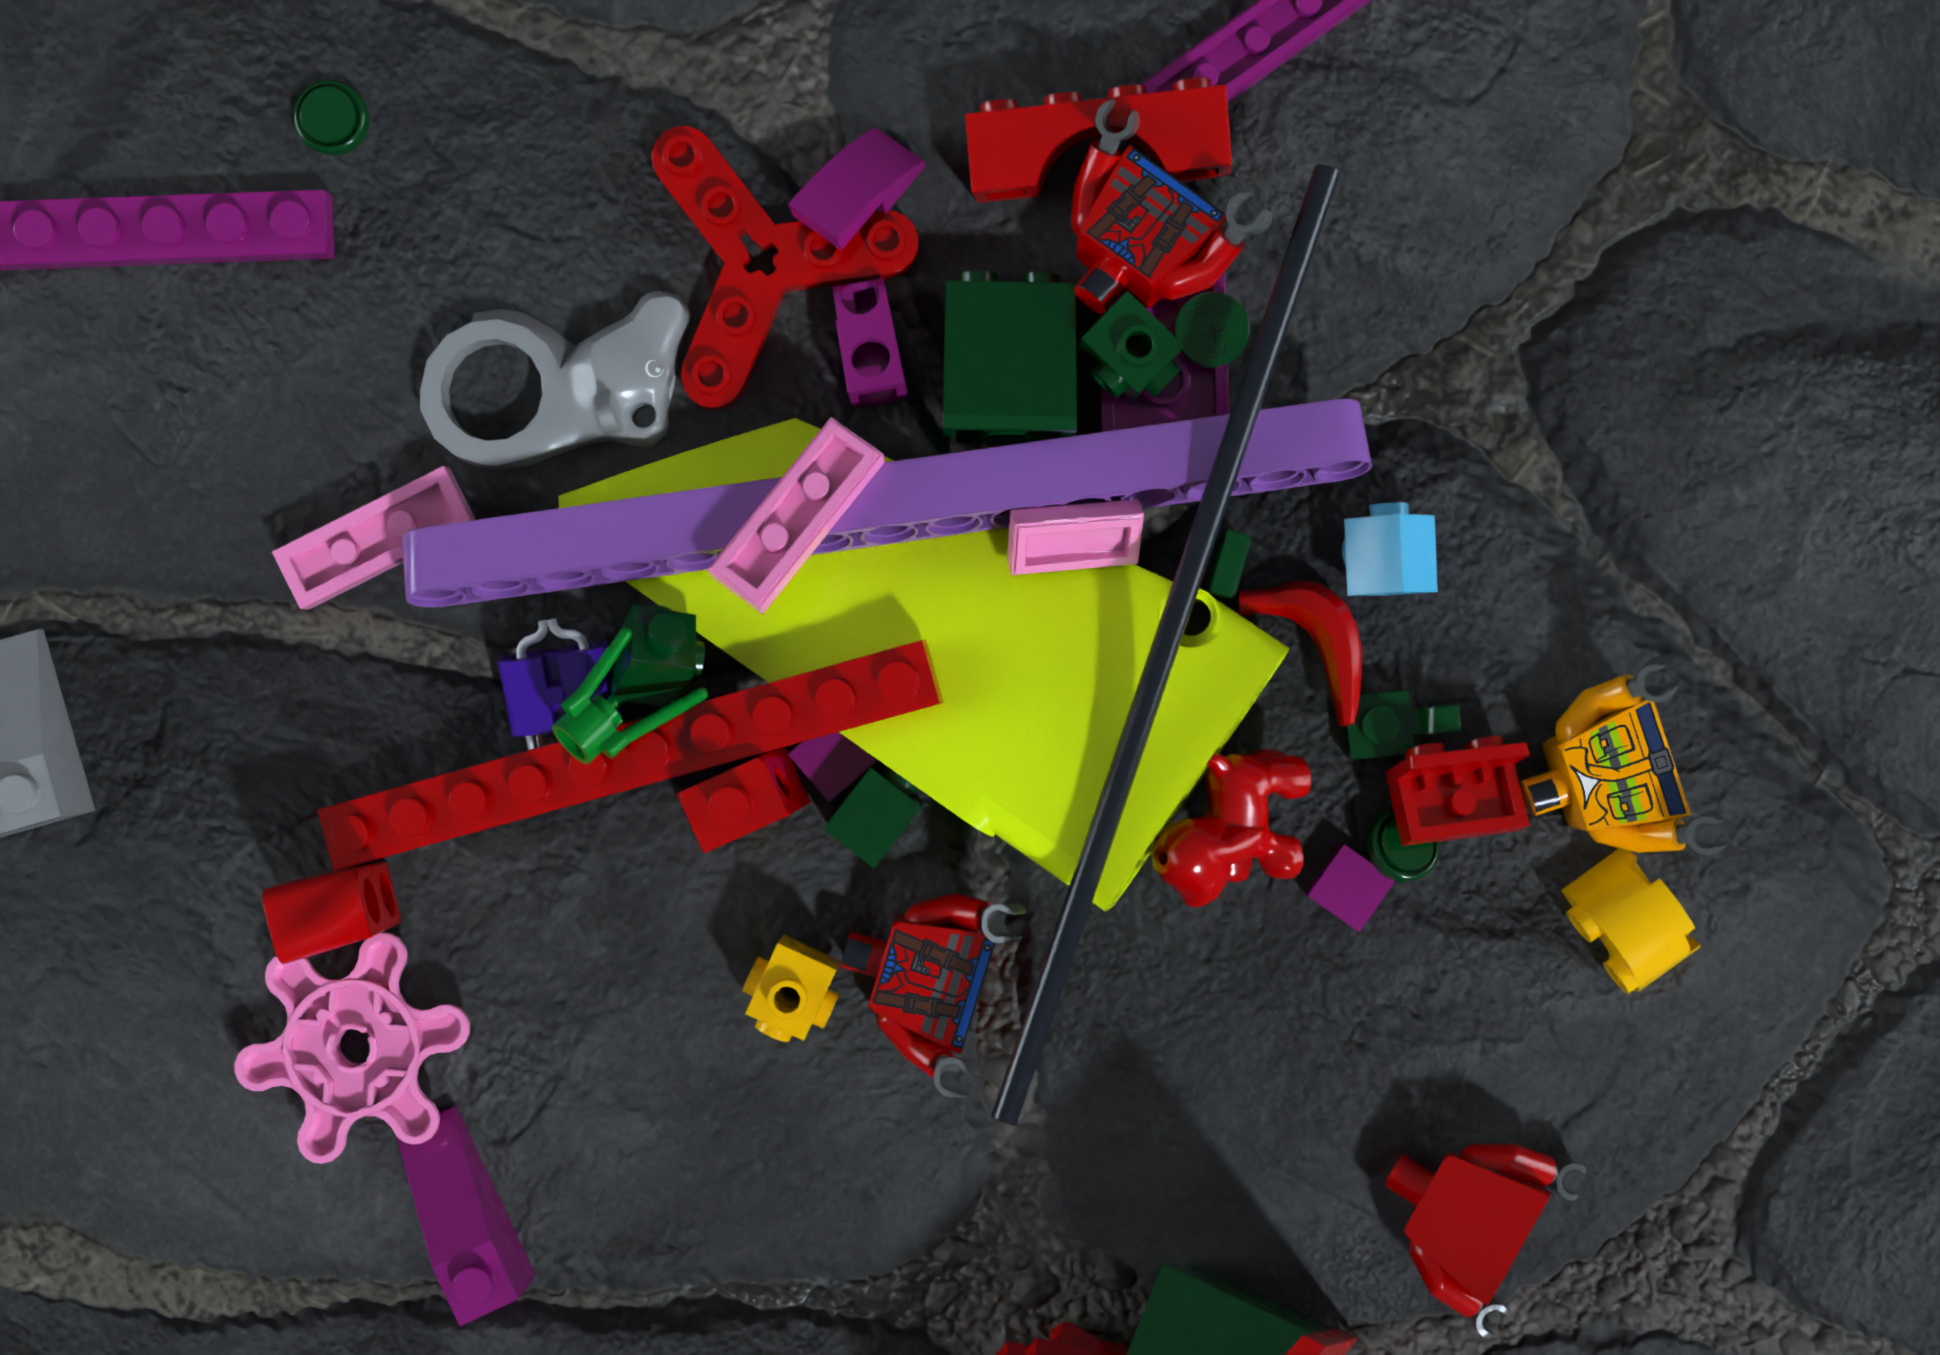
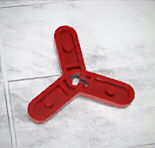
M689 126L673 127L663 132L655 142L652 151V166L658 178L724 263L681 371L683 389L689 398L703 409L713 411L728 409L739 401L748 385L785 292L844 285L879 278H894L905 274L914 265L918 257L919 238L915 226L901 213L890 210L886 214L881 210L874 211L843 250H840L801 221L774 224L710 139L700 130ZM747 233L755 246H758L763 252H768L773 248L779 252L772 259L776 268L772 274L766 276L760 269L751 274L746 271L752 264V259L746 246L740 240L743 235Z

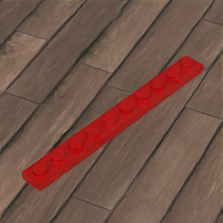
M925 639L700 702L689 708L686 712L627 744L612 759L601 753L590 764H584L573 757L560 742L318 809L317 813L332 867L336 871L944 702L927 640ZM639 720L624 723L617 730L620 732Z

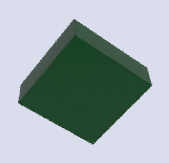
M1230 529L1219 534L1203 589L1212 597L1225 600L1236 595L1251 544L1250 535Z

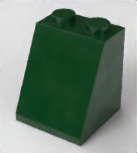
M966 271L959 274V281L946 280L943 389L944 444L1013 445L1075 435L1077 431L1076 294L1074 292L1076 283H1061V275L1052 272L1026 273L1023 275V282L997 281V274L989 271Z

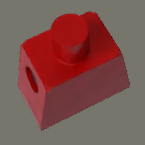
M787 746L761 755L676 794L703 853L783 819L811 803L798 770L788 755L789 750ZM775 774L777 775V777L779 778V780H780V782H781V785H782V787H783L784 793L782 792L781 788L779 787V784H778V782H777V780H776Z

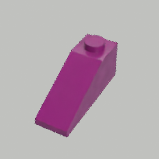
M454 1105L439 1112L440 1123L438 1130L432 1138L424 1143L413 1145L403 1142L397 1136L396 1138L432 1269L459 1326H462L518 1300L536 1274L457 1106Z

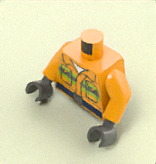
M1661 656L1653 657L1645 663L1637 677L1634 678L1630 674H1624L1585 689L1577 696L1556 722L1555 736L1543 743V752L1550 771L1520 781L1525 806L1533 817L1562 808L1565 819L1570 827L1587 831L1597 843L1636 853L1680 851L1688 844L1695 852L1701 855H1713L1728 845V842L1708 843L1703 840L1699 833V827L1702 823H1722L1725 818L1721 814L1706 812L1698 816L1690 824H1684L1679 819L1691 815L1655 702L1659 703L1671 698L1676 692L1680 681L1673 682L1667 687H1657L1651 683L1648 677L1649 672L1658 671L1666 667L1669 662L1668 659Z

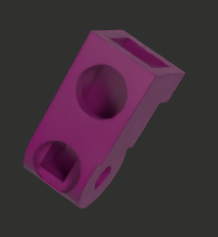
M879 278L833 286L838 318L836 326L847 391L852 409L908 400L884 279Z

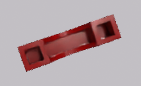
M1197 77L1174 82L1172 84L1173 91L1147 93L1146 86L1125 85L1108 90V98L1082 101L1081 93L1062 92L1044 97V105L1018 108V101L1010 99L984 102L980 104V112L965 114L972 194L978 203L1040 197L1050 170L1061 156L1083 142L1101 139L1102 135L1096 127L1095 118L1100 106L1108 100H1116L1115 107L1108 119L1111 129L1116 133L1123 131L1127 126L1132 110H1137L1140 116L1139 129L1134 136L1122 141L1140 148L1155 164L1179 181L1228 177L1231 175L1232 154L1226 85L1211 86V79Z

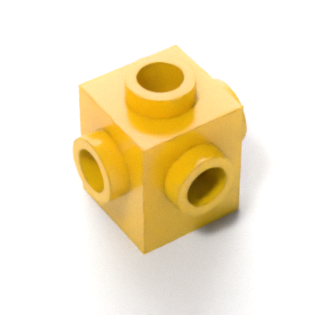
M783 934L770 960L768 961L758 956L742 989V992L752 996L745 1014L757 1019L755 1028L771 1038L790 1042L791 1037L794 1036L804 1041L812 1024L824 1029L840 993L829 989V986L841 960ZM783 987L795 989L800 997L791 998L787 996L783 991Z

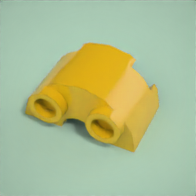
M1618 848L1564 887L1561 892L1572 906V908L1566 911L1568 919L1580 935L1589 943L1597 938L1602 941L1609 952V959L1603 963L1605 970L1616 985L1624 993L1629 994L1632 991L1640 992L1698 950L1701 944L1688 935L1696 928L1682 905L1659 878L1651 883L1636 863L1637 856L1631 851Z

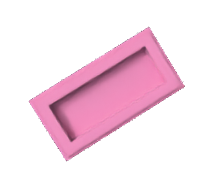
M1139 499L1010 510L1007 563L1011 575L1138 564L1144 511Z

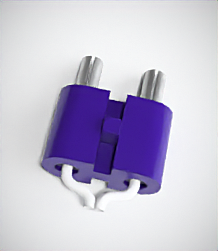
M556 619L538 621L539 627L537 632L524 637L519 642L517 653L501 657L497 660L512 736H525L528 750L550 745L548 733H553L552 725L566 713L561 704L580 687L609 646L608 642H588L581 632L560 628ZM548 627L555 636L562 639H573L578 642V644L567 645L563 649L550 651L549 648L526 651L528 646L540 642L546 636ZM612 667L589 698L590 700L595 695H599L604 699L611 695ZM619 707V708L617 709V711H618V713L620 714V716H621V718H622L621 709H620V707Z

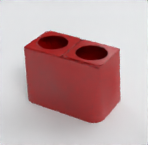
M387 861L297 878L265 888L262 894L263 908L273 947L278 960L282 964L371 938L401 923L400 910Z

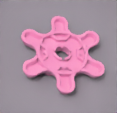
M381 932L366 939L359 949L358 961L354 970L342 979H328L321 976L307 958L282 964L276 956L267 965L265 972L266 985L270 992L279 998L285 1006L288 1016L287 1025L282 1035L276 1040L267 1043H254L245 1047L237 1055L234 1063V1073L238 1082L244 1088L251 1091H264L271 1087L285 1086L294 1089L300 1094L305 1103L306 1115L298 1131L297 1144L302 1155L313 1163L324 1164L333 1161L341 1155L346 1146L347 1134L351 1125L357 1119L364 1116H375L383 1119L400 1140L413 1145L424 1143L432 1138L438 1130L440 1123L439 1110L420 1089L417 1079L418 1069L423 1060L432 1054L447 1053L459 1049L469 1037L470 1021L467 1014L461 1008L452 1004H442L432 1009L421 1010L412 1007L404 1000L400 993L399 980L407 964L408 953L402 940L392 933ZM355 1029L361 1033L366 1032L369 1034L370 1053L366 1062H351L344 1056L341 1051V1039L346 1030Z

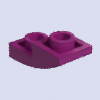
M874 127L848 144L827 162L788 203V206L795 218L837 248L843 250L877 208L885 214L891 209L926 167L925 162Z

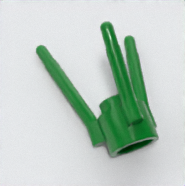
M622 628L580 687L561 704L566 713L552 725V730L561 745L573 757L584 764H590L601 753L612 759L627 744L705 700L708 696L707 690L705 688H698L619 732L617 729L623 724V720L617 709L625 701L613 700L611 695L607 699L599 695H595L591 700L589 698L632 637V631L629 628Z

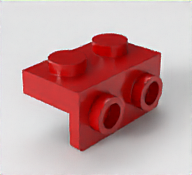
M1489 736L1465 743L1464 750L1445 752L1443 743L1424 744L1406 750V759L1385 772L1401 846L1516 832L1530 826L1515 766L1517 762L1530 756L1527 742L1504 745L1501 736Z

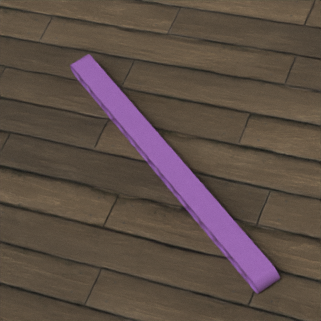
M1334 399L1260 410L1231 496L1337 482L1368 472L1372 468V462L1360 402L1353 399ZM1230 414L885 462L811 555L1009 528L1010 510L1133 499H1139L1142 509L1201 501ZM782 477L413 529L402 536L406 601L411 605L419 607H446L707 570Z

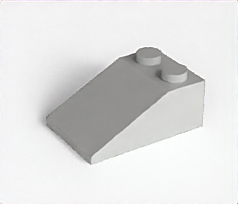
M36 629L0 640V838L96 811L43 629Z

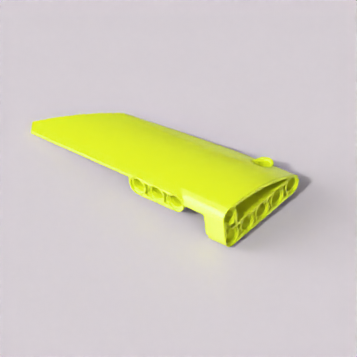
M794 418L746 432L559 495V508L783 477L821 429ZM884 456L885 462L894 461ZM1009 528L810 555L764 614H761L713 579L707 570L625 581L660 606L668 607L672 611L696 615V632L768 683L926 639L944 703L847 729L839 733L962 820L989 836L994 837L996 834L1068 886H1070L1173 583L1171 580L1134 564L1011 575L1007 563ZM1202 589L1198 590L1195 602H1200L1209 608L1211 621L1208 627L1198 635L1187 636L1183 634L1092 902L1105 912L1116 904L1151 854L1156 837L1178 815L1208 771L1207 762L1214 752H1221L1290 649Z

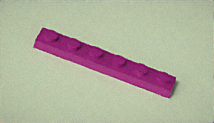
M325 190L0 201V271L335 259L333 198Z

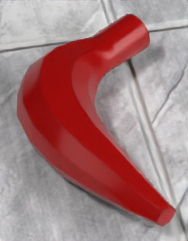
M1307 580L1288 582L1269 589L1238 590L1239 615L1267 614L1283 616L1293 620L1310 634L1321 656L1339 726L1354 724L1359 706L1362 679V646L1357 623L1347 603L1322 583Z

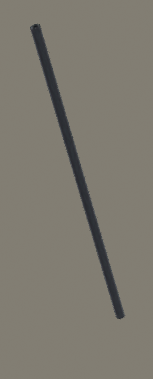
M1320 164L1315 165L991 1114L992 1118L1000 1122L1017 1125L1340 176V172L1333 167Z

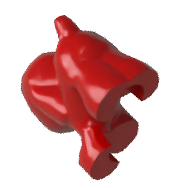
M1268 748L1259 749L1248 755L1230 754L1224 756L1214 752L1207 762L1209 767L1206 773L1207 813L1195 818H1183L1170 824L1156 837L1151 850L1153 868L1162 881L1180 894L1187 906L1195 908L1205 906L1218 898L1227 882L1236 883L1247 880L1253 857L1258 860L1266 876L1279 879H1293L1300 873L1303 867V851L1300 840L1292 835L1279 834L1269 830L1267 796L1272 794L1285 799L1302 798L1309 793L1311 771L1304 758L1295 755H1285L1281 751Z

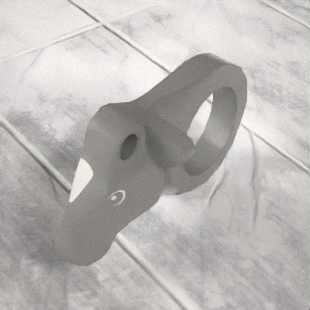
M659 290L649 292L641 297L634 310L624 319L598 331L576 345L572 344L555 329L526 313L505 309L473 313L471 322L447 334L427 359L420 388V411L434 439L462 461L486 469L507 470L527 467L564 452L598 442L613 441L640 447L654 446L668 432L669 406L675 385L678 356L684 336L691 324V312L684 300L677 294ZM504 344L521 349L532 358L541 376L543 395L537 414L524 430L507 439L486 441L473 437L460 427L451 410L449 388L454 371L466 356L484 346Z

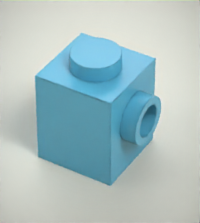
M1396 502L1369 505L1370 516L1344 519L1345 539L1342 545V557L1346 565L1347 596H1388L1438 592L1435 515L1409 514V503Z

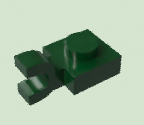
M1408 690L1360 694L1355 723L1344 726L1347 758L1355 760L1405 755L1406 750L1414 747L1413 734L1461 731L1459 705L1444 704L1410 708Z

